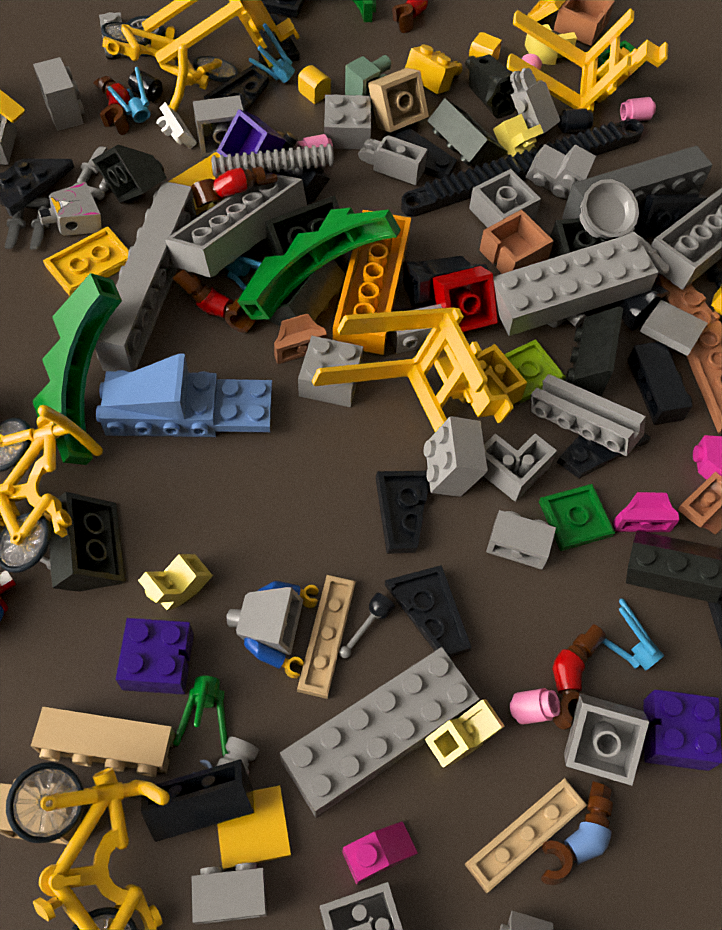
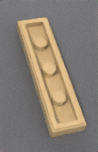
M331 575L326 576L297 692L328 699L356 581Z
M564 778L467 861L465 866L483 890L488 893L543 845V842L551 838L584 809L587 804Z

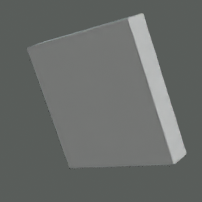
M660 300L643 324L640 332L688 356L708 323Z

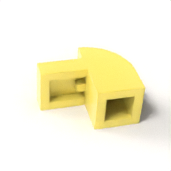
M549 24L543 25L547 29L551 30ZM574 32L558 34V36L575 46L577 37ZM527 34L525 47L529 54L537 55L541 59L542 64L556 65L557 58L564 57Z
M522 114L508 119L493 128L499 144L512 157L517 152L522 154L525 149L529 152L532 147H535L536 137L544 133L540 124L528 129Z
M178 554L165 571L145 572L138 581L145 588L148 598L156 603H161L166 610H171L196 595L213 575L196 554Z
M483 699L459 718L446 722L425 738V741L444 768L458 762L478 749L486 740L505 726L489 702Z

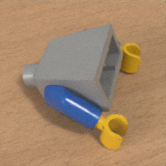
M273 581L256 592L247 593L242 609H230L228 611L227 624L229 627L237 628L236 633L244 640L245 648L258 660L278 669L282 666L285 668L287 676L294 679L298 678L300 674L291 671L290 664L297 663L303 667V660L299 657H292L291 659L285 657L286 655H291L302 604L308 608L315 607L318 600L309 598L307 595H317L319 590L315 585H308L301 589L299 585Z

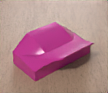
M637 492L631 502L613 520L614 531L671 532L679 521V515L672 507L667 493Z

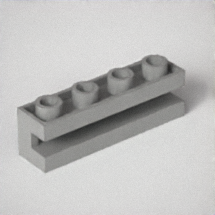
M550 374L543 380V390L536 388L531 394L532 413L558 424L563 429H569L587 440L597 442L613 452L628 456L644 435L646 416Z

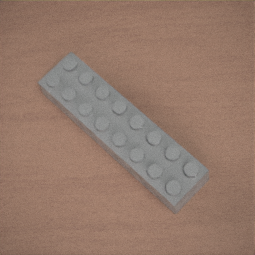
M162 181L159 190H156L154 193L153 204L150 209H147L145 222L142 227H139L134 246L130 247L128 260L119 272L116 288L122 302L110 316L95 346L97 358L101 363L103 371L116 372L118 370L133 372L138 367L173 282V277L178 268L173 267L165 239L197 218L192 186Z

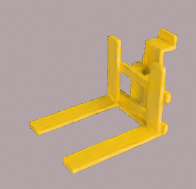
M174 0L143 21L144 30L150 33L198 0ZM229 0V4L156 52L155 57L160 66L164 65L178 55L180 44H185L187 48L191 47L235 16L239 17L257 48L258 46H261L263 49L267 48L259 33L262 29L265 31L263 28L264 23L267 24L272 32H275L280 42L294 34L296 40L300 36L289 18L276 26L261 0ZM261 53L267 65L271 68L273 64Z
M629 9L588 52H584L517 10L514 13V26L582 68L580 94L513 53L508 56L507 69L512 72H521L524 68H530L536 81L542 80L546 82L550 95L573 109L586 108L593 112L594 101L598 103L604 101L645 61L650 62L657 68L668 59V43L664 42L658 47L649 40H646L638 49L635 48L631 53L624 47L621 49L620 35L634 21V10ZM611 44L610 58L597 69L598 56Z
M454 307L345 315L337 329L339 335L432 328L413 359L319 368L312 379L314 386L408 377L435 432L447 420L442 408L450 396L452 399H458L464 395L467 402L472 405L478 418L494 415L497 423H502L514 408L507 394L492 396L486 385L488 379L477 360L482 350L477 341L469 345L459 326L464 316L459 308ZM433 364L444 383L436 396L426 378Z

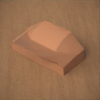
M309 314L283 320L278 338L274 342V356L277 363L281 364L305 356L311 336L327 339L325 329L317 325Z
M716 471L677 509L697 526L706 528L715 535L722 529V476Z

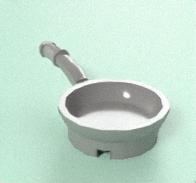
M607 179L592 184L585 192L580 205V222L591 236L611 239L634 233V226L637 224L639 216L638 202L633 192L623 183ZM637 235L658 273L662 275L669 272V265L663 261L656 252V249H653L646 240Z

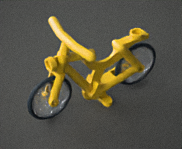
M108 22L101 27V33L104 36L102 47H105L112 55L121 53L129 56L132 61H137L141 54L155 56L156 52L176 40L174 39L176 30L173 26L167 27L165 37L143 31L133 25L122 22ZM185 44L179 45L176 57L160 66L161 69L178 76L175 93L169 105L176 112L184 96L186 86L199 84V88L206 90L210 80L227 82L239 74L238 69L234 65L213 56L197 57L192 65L188 59V48ZM175 60H178L179 67L175 65Z
M41 405L38 408L40 415L37 418L38 429L30 428L29 424L20 418H10L0 422V472L15 466L5 482L0 484V526L4 527L6 525L0 535V566L8 572L18 573L26 571L42 559L51 540V521L53 522L54 532L62 538L68 535L66 528L72 525L70 515L62 509V502L57 497L49 493L44 494L42 497L39 494L41 477L45 473H51L56 469V439L70 434L94 456H100L103 453L102 447L89 434L65 415L47 405ZM44 448V455L35 462L27 483L17 485ZM27 498L29 504L34 509L32 512L21 515L15 502Z
M40 763L22 772L9 790L6 799V815L12 830L20 838L28 842L40 844L60 839L76 825L84 805L92 804L57 863L46 867L39 877L41 891L53 898L46 901L39 897L33 901L38 915L49 922L56 917L54 910L62 906L74 924L71 930H138L131 918L134 910H136L141 916L145 930H157V927L162 925L163 922L156 906L151 905L148 907L142 889L139 886L129 884L125 888H120L115 885L110 878L108 864L110 855L115 848L123 850L129 844L122 805L123 798L143 795L159 805H166L170 799L168 792L149 781L136 779L129 783L118 782L113 767L93 775L96 786L90 788H83L77 774L69 767L60 763ZM108 806L112 829L103 836L95 852L93 865L71 868ZM95 884L104 897L116 904L114 908L103 907L87 912L71 888Z

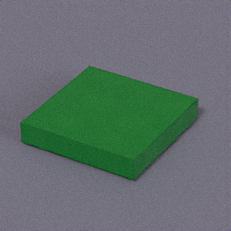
M593 484L541 497L539 500L548 524L556 527L554 538L560 551L610 538L615 534Z

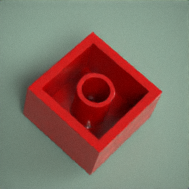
M482 266L433 277L436 305L440 304L442 308L454 307L460 309L464 316L459 323L462 332L498 323L492 272Z

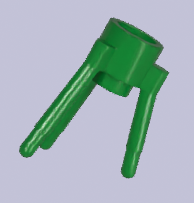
M198 676L195 678L194 688L190 689L189 699L173 742L174 746L180 744L194 704L197 706L194 726L197 728L201 724L204 708H211L214 706V702H216L222 755L224 757L225 754H229L225 747L228 741L224 711L225 691L219 690L220 680L212 676Z

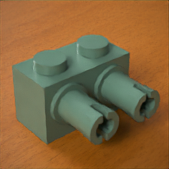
M383 55L379 59L370 62L362 56L345 66V95L370 96L368 82L386 76V74L381 76L380 74L391 69L390 58L387 55Z

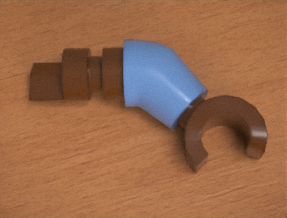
M593 781L587 810L590 813L585 815L584 822L580 823L579 829L564 840L565 845L552 840L543 842L541 848L545 855H556L562 864V869L558 871L546 870L541 877L543 883L553 886L561 884L569 875L573 861L576 864H580L605 852L612 834L609 830L610 821L607 819V817L612 815L613 802L610 801L612 789L604 784Z

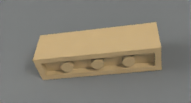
M42 707L31 747L40 753L39 758L48 761L58 762L60 757L71 758L73 764L91 767L92 762L105 764V769L113 767L114 771L123 772L125 767L137 769V774L156 777L157 772L167 774L170 761L167 756L169 748L173 747L176 734L170 726Z

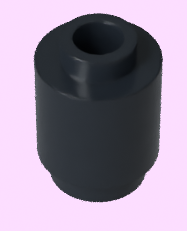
M141 70L140 74L146 97L149 101H155L162 95V82ZM133 71L129 76L128 84L133 92L140 95L136 73Z
M586 108L564 109L562 114L559 115L560 122L558 127L562 129L563 133L585 132L593 126V113Z

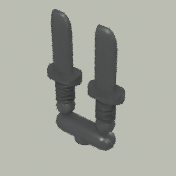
M37 197L24 208L47 209L51 206L50 199ZM24 208L7 220L6 225L9 227L5 249H12L16 245L20 229H24L26 226V222L22 220ZM39 214L37 219L31 222L34 230L30 250H36L41 246L44 230L50 228V224H41Z

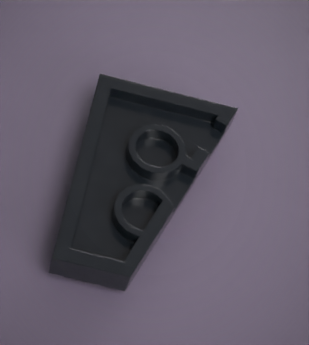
M427 470L377 471L375 478L387 554L415 553L418 548L424 505L428 494Z

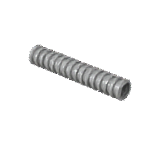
M321 144L317 148L315 145H312V148L304 146V149L297 147V150H293L291 147L287 151H285V148H282L281 151L274 149V152L266 150V153L258 151V154L252 151L248 155L246 152H243V155L235 153V156L228 154V157L220 155L219 158L213 155L211 163L213 176L216 179L226 171L239 167L243 170L249 169L251 171L254 167L262 166L264 171L272 173V170L280 172V169L287 171L289 168L294 171L298 167L299 170H302L303 167L310 169V166L318 168V165H321L323 168L327 164L332 167L334 164V152L331 144H327L326 147Z

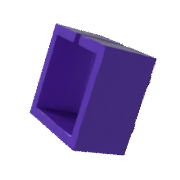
M238 109L216 152L224 155V157H228V154H231V156H235V153L243 155V152H246L248 155L252 151L255 154H258V151L266 153V150L274 152V149L281 151L286 140L259 117Z
M127 618L115 679L121 689L125 691L185 695L189 671L187 661H190L194 638L190 622Z
M653 690L643 700L644 713L649 720L648 728H650L646 732L644 740L645 763L709 771L722 763L719 698Z

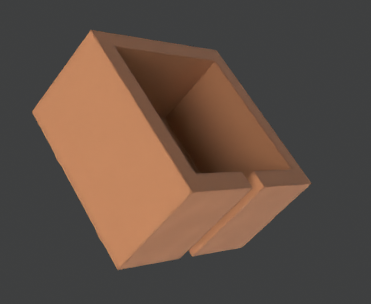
M566 0L558 10L554 31L561 34L574 32L578 41L592 46L608 24L615 1Z
M521 209L483 230L479 251L492 264L497 263L496 268L503 274L548 260L554 240Z

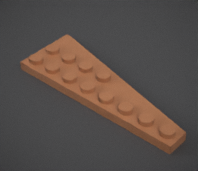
M658 273L655 279L656 284L670 292L666 302L708 323L686 357L717 432L721 434L722 324L719 321L720 315L716 311L712 312L705 303L706 297L703 293L696 291L692 283L682 290Z

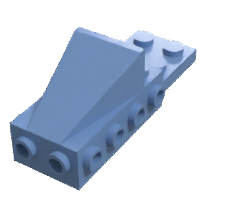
M185 354L171 356L133 372L118 370L116 372L106 371L105 381L100 383L99 392L102 401L101 405H98L96 408L97 422H101L106 436L216 437V432H270L272 380L217 379L216 373L205 371L189 373Z

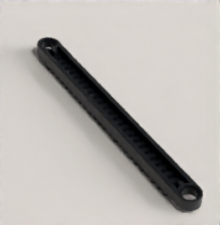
M626 119L617 123L611 121L607 126L602 124L600 128L596 126L592 131L587 129L584 134L580 131L577 136L572 134L569 139L565 136L561 141L556 139L553 144L548 142L547 145L564 155L574 145H577L598 156L638 142L642 136L644 126L636 119ZM626 129L634 130L636 133L628 132ZM543 144L538 149L532 147L529 152L527 149L522 154L517 152L514 157L510 154L505 160L503 157L498 162L492 160L490 165L484 163L482 167L477 165L474 170L468 168L465 173L461 170L456 176L454 173L449 178L443 176L441 181L435 179L432 184L428 181L423 187L403 194L401 210L405 215L415 217L470 199L474 187L509 169L521 180H526L535 155L543 147ZM415 201L419 205L410 206L407 204V202Z

